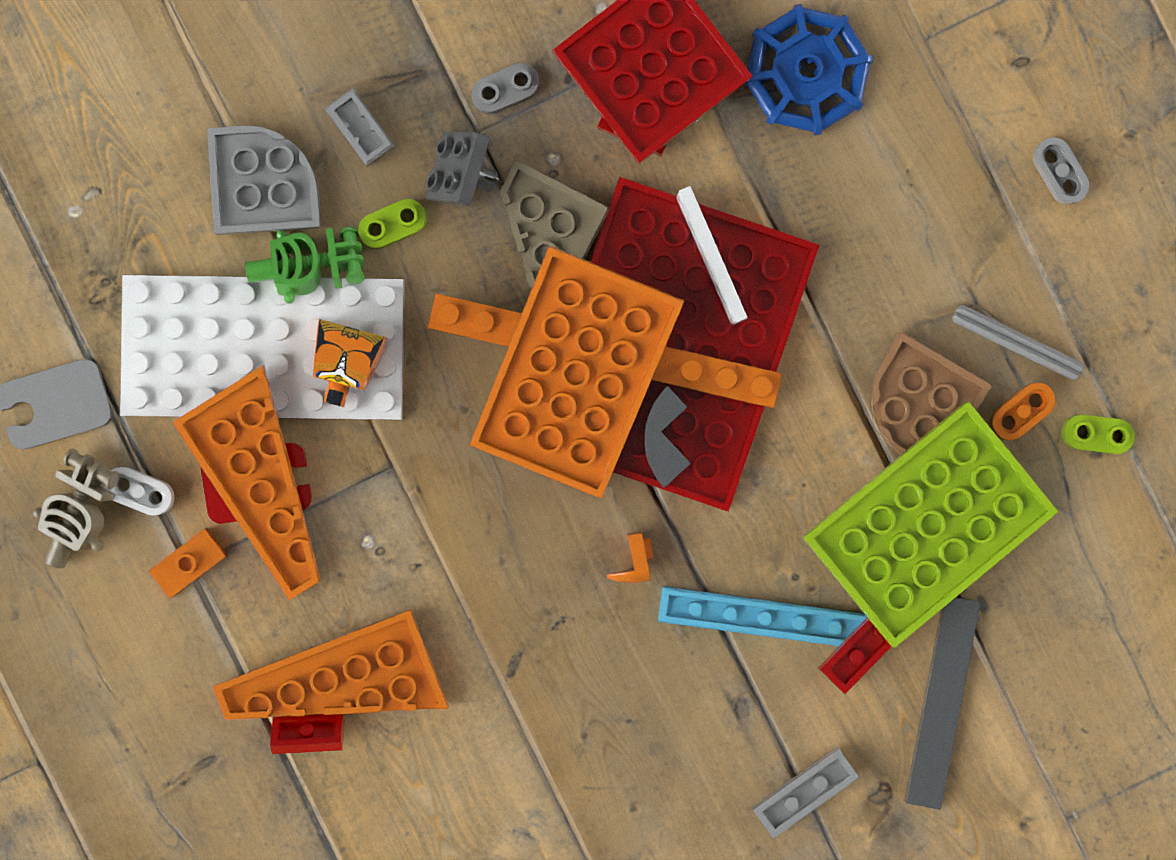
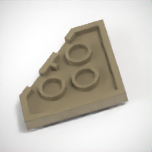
M517 160L514 161L500 190L503 204L506 205L511 221L510 226L518 252L521 253L526 269L527 281L531 288L534 285L549 246L585 260L610 210L609 207Z

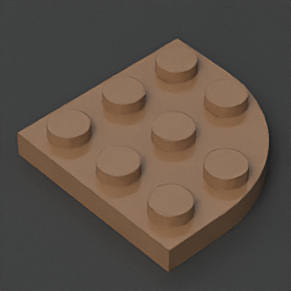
M898 332L873 379L871 390L873 417L885 441L901 455L964 402L969 401L977 411L992 385L904 333Z

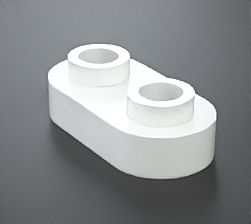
M118 467L111 470L120 474L119 481L114 488L108 489L103 483V488L115 494L113 501L148 515L164 514L170 510L174 503V492L168 483L129 467ZM122 478L128 479L130 483L127 491H123L119 486ZM155 491H159L162 494V501L159 504L154 503L152 500V494Z

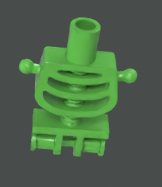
M355 227L343 228L340 231V237L343 239V242L336 243L333 228L326 229L329 251L328 253L324 252V254L322 252L320 254L317 253L314 242L306 234L294 233L288 235L285 230H280L276 234L277 239L270 241L271 258L245 262L248 282L254 283L274 279L278 294L284 295V301L288 304L295 301V295H307L316 290L321 280L322 267L331 266L335 289L342 288L340 272L347 271L346 281L348 283L359 284L365 280V276L361 270V267L364 266V258L360 255L362 244L357 241L358 229ZM300 250H306L310 253V256H302ZM291 253L295 256V258L292 257L290 259L288 258L287 254ZM311 270L309 274L306 276V271Z

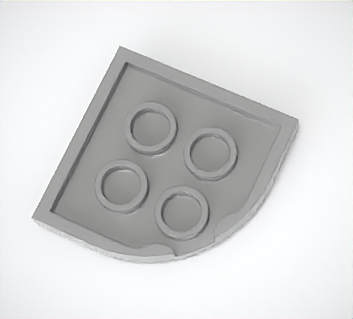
M257 126L207 128L215 235L322 228L317 178L310 162L295 144L275 131Z

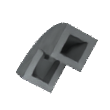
M668 386L658 395L650 408L644 429V448L648 464L654 476L664 488L690 464L661 432L687 408Z

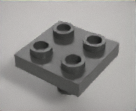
M443 132V136L436 146L437 157L433 171L430 172L426 180L427 191L424 199L441 204L470 206L476 187L486 192H492L497 184L488 180L490 178L498 180V173L495 170L482 167L490 137L475 132Z

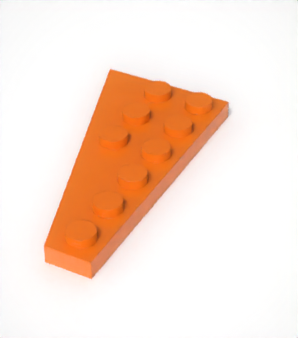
M262 365L172 423L287 598L291 600L317 584L321 578L265 366Z
M411 609L213 686L225 720L268 718L270 716L292 717L312 714L333 715L449 708Z

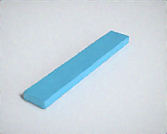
M662 586L658 622L840 646L867 616L859 612Z

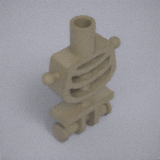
M73 448L69 449L64 455L63 464L72 466L75 470H57L55 477L73 486L75 492L73 494L51 495L45 499L42 508H36L33 512L34 517L40 519L38 530L53 538L44 562L55 568H65L72 549L82 551L92 548L95 551H100L103 548V543L96 539L103 529L104 517L99 508L88 500V496L98 501L113 500L115 494L101 487V484L104 483L105 487L112 489L117 485L120 474L116 471L108 470L105 463L101 461L94 463L92 456L88 454L82 456ZM64 501L70 504L68 508H60ZM58 517H63V520H58Z

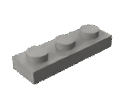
M835 747L755 804L752 810L774 839L860 777L840 749Z

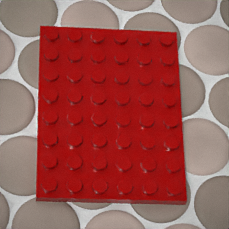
M619 177L609 206L610 210L604 220L590 262L684 300L666 347L777 372L820 245L698 204L747 315V319L733 325V323H730L677 201V196ZM651 380L613 473L729 512L764 406ZM668 386L687 408L661 432L690 464L664 488L656 479L648 464L644 448V429L650 408L658 395Z

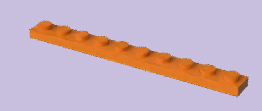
M436 293L428 328L509 347L522 313ZM665 346L651 380L774 408L782 373Z

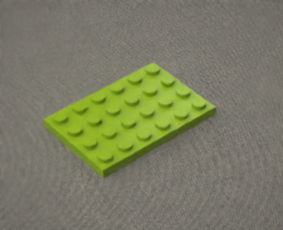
M968 401L959 406L803 535L802 538L890 646L895 648L1057 514L1058 510Z

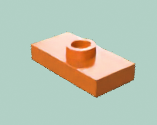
M204 528L150 569L149 572L168 598L171 599L228 555L211 532Z

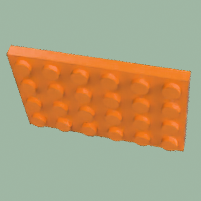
M549 246L470 446L602 499L684 300Z

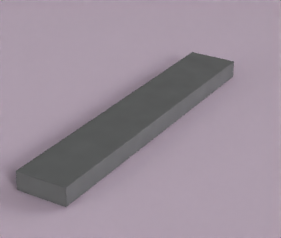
M956 597L941 609L904 801L907 804L941 810L981 604L978 601Z

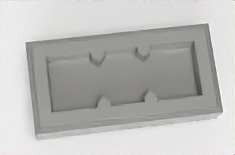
M353 88L325 108L366 167H369L395 148V145Z

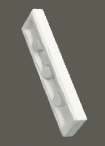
M691 186L678 191L677 201L730 323L734 325L747 319V315Z

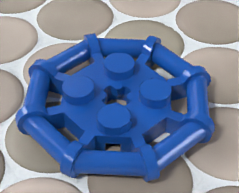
M798 4L765 27L755 29L752 33L754 40L747 65L752 78L744 85L749 87L768 118L766 122L771 125L776 123L810 131L815 136L822 135L824 129L850 113L861 110L863 107L861 101L870 64L873 63V56L868 55L848 22L849 17L844 14L837 16L804 8L802 4ZM805 23L832 30L828 36L812 34L813 32L806 30ZM796 24L798 33L788 40L780 43L773 38ZM838 33L853 57L844 58L834 42ZM767 46L776 52L772 70L760 72ZM802 61H806L807 64H816L817 68L813 72L815 77L809 78L807 75L802 76L800 74ZM855 67L850 91L848 92L841 87L842 76L845 68ZM772 80L783 98L777 106L762 81ZM833 95H836L843 101L820 115L819 104ZM789 102L798 106L810 107L811 117L786 112L783 109Z

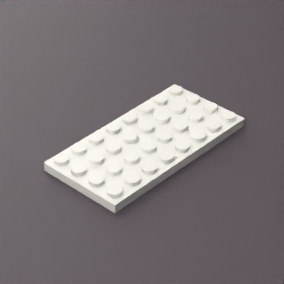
M122 275L120 416L181 417L264 365L278 418L403 420L405 280L365 279L359 284H350L346 281V278H341L342 288L335 289L332 278H321L315 291L307 295H295V301L288 304L284 301V295L278 294L274 279L249 283L247 277ZM319 319L377 334L389 339L366 391L350 387L344 407L323 402L329 381L313 377Z

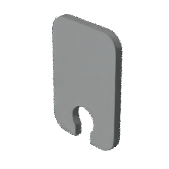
M78 360L14 379L0 386L1 411L14 408L20 402L30 404L34 410L33 420L26 426L13 425L6 427L11 444L19 449H30L101 428L107 425L112 418V408L98 365L91 360Z

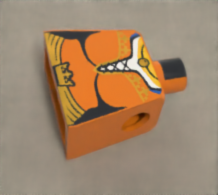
M319 319L313 377L329 381L323 402L344 407L350 387L366 391L389 339L384 336Z

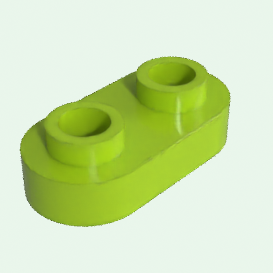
M413 199L400 200L366 215L358 227L359 237L365 245L372 249L385 248L421 232L427 221L426 211L419 202ZM407 210H411L414 212V219L408 223L404 222L402 214ZM374 224H379L382 227V232L378 236H371L370 228Z
M1073 415L1066 419L1061 428V436L1065 444L1077 450L1121 454L1128 451L1135 440L1132 426L1122 419ZM1082 425L1087 429V436L1083 439L1077 434L1078 428ZM1116 430L1122 433V439L1119 443L1114 442L1112 438L1113 432Z

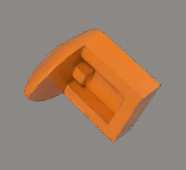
M641 531L628 533L634 568L607 574V578L625 583L651 581L647 562L648 559L654 558L650 538L643 539Z

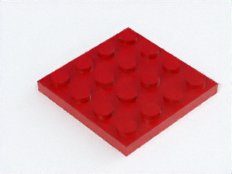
M617 0L553 49V54L639 165L752 78L751 73L695 0Z

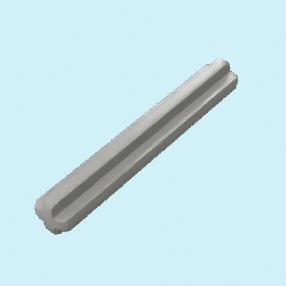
M965 305L958 306L953 314L952 321L1070 380H1077L1083 370L1084 365L1082 362Z

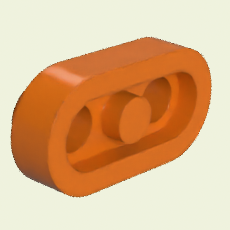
M1043 383L1025 385L992 413L990 428L1002 440L1020 438L1051 413L1055 406L1054 392ZM1032 394H1036L1040 400L1036 407H1032L1029 403V398ZM1005 416H1009L1012 419V426L1009 429H1005L1002 426V419Z

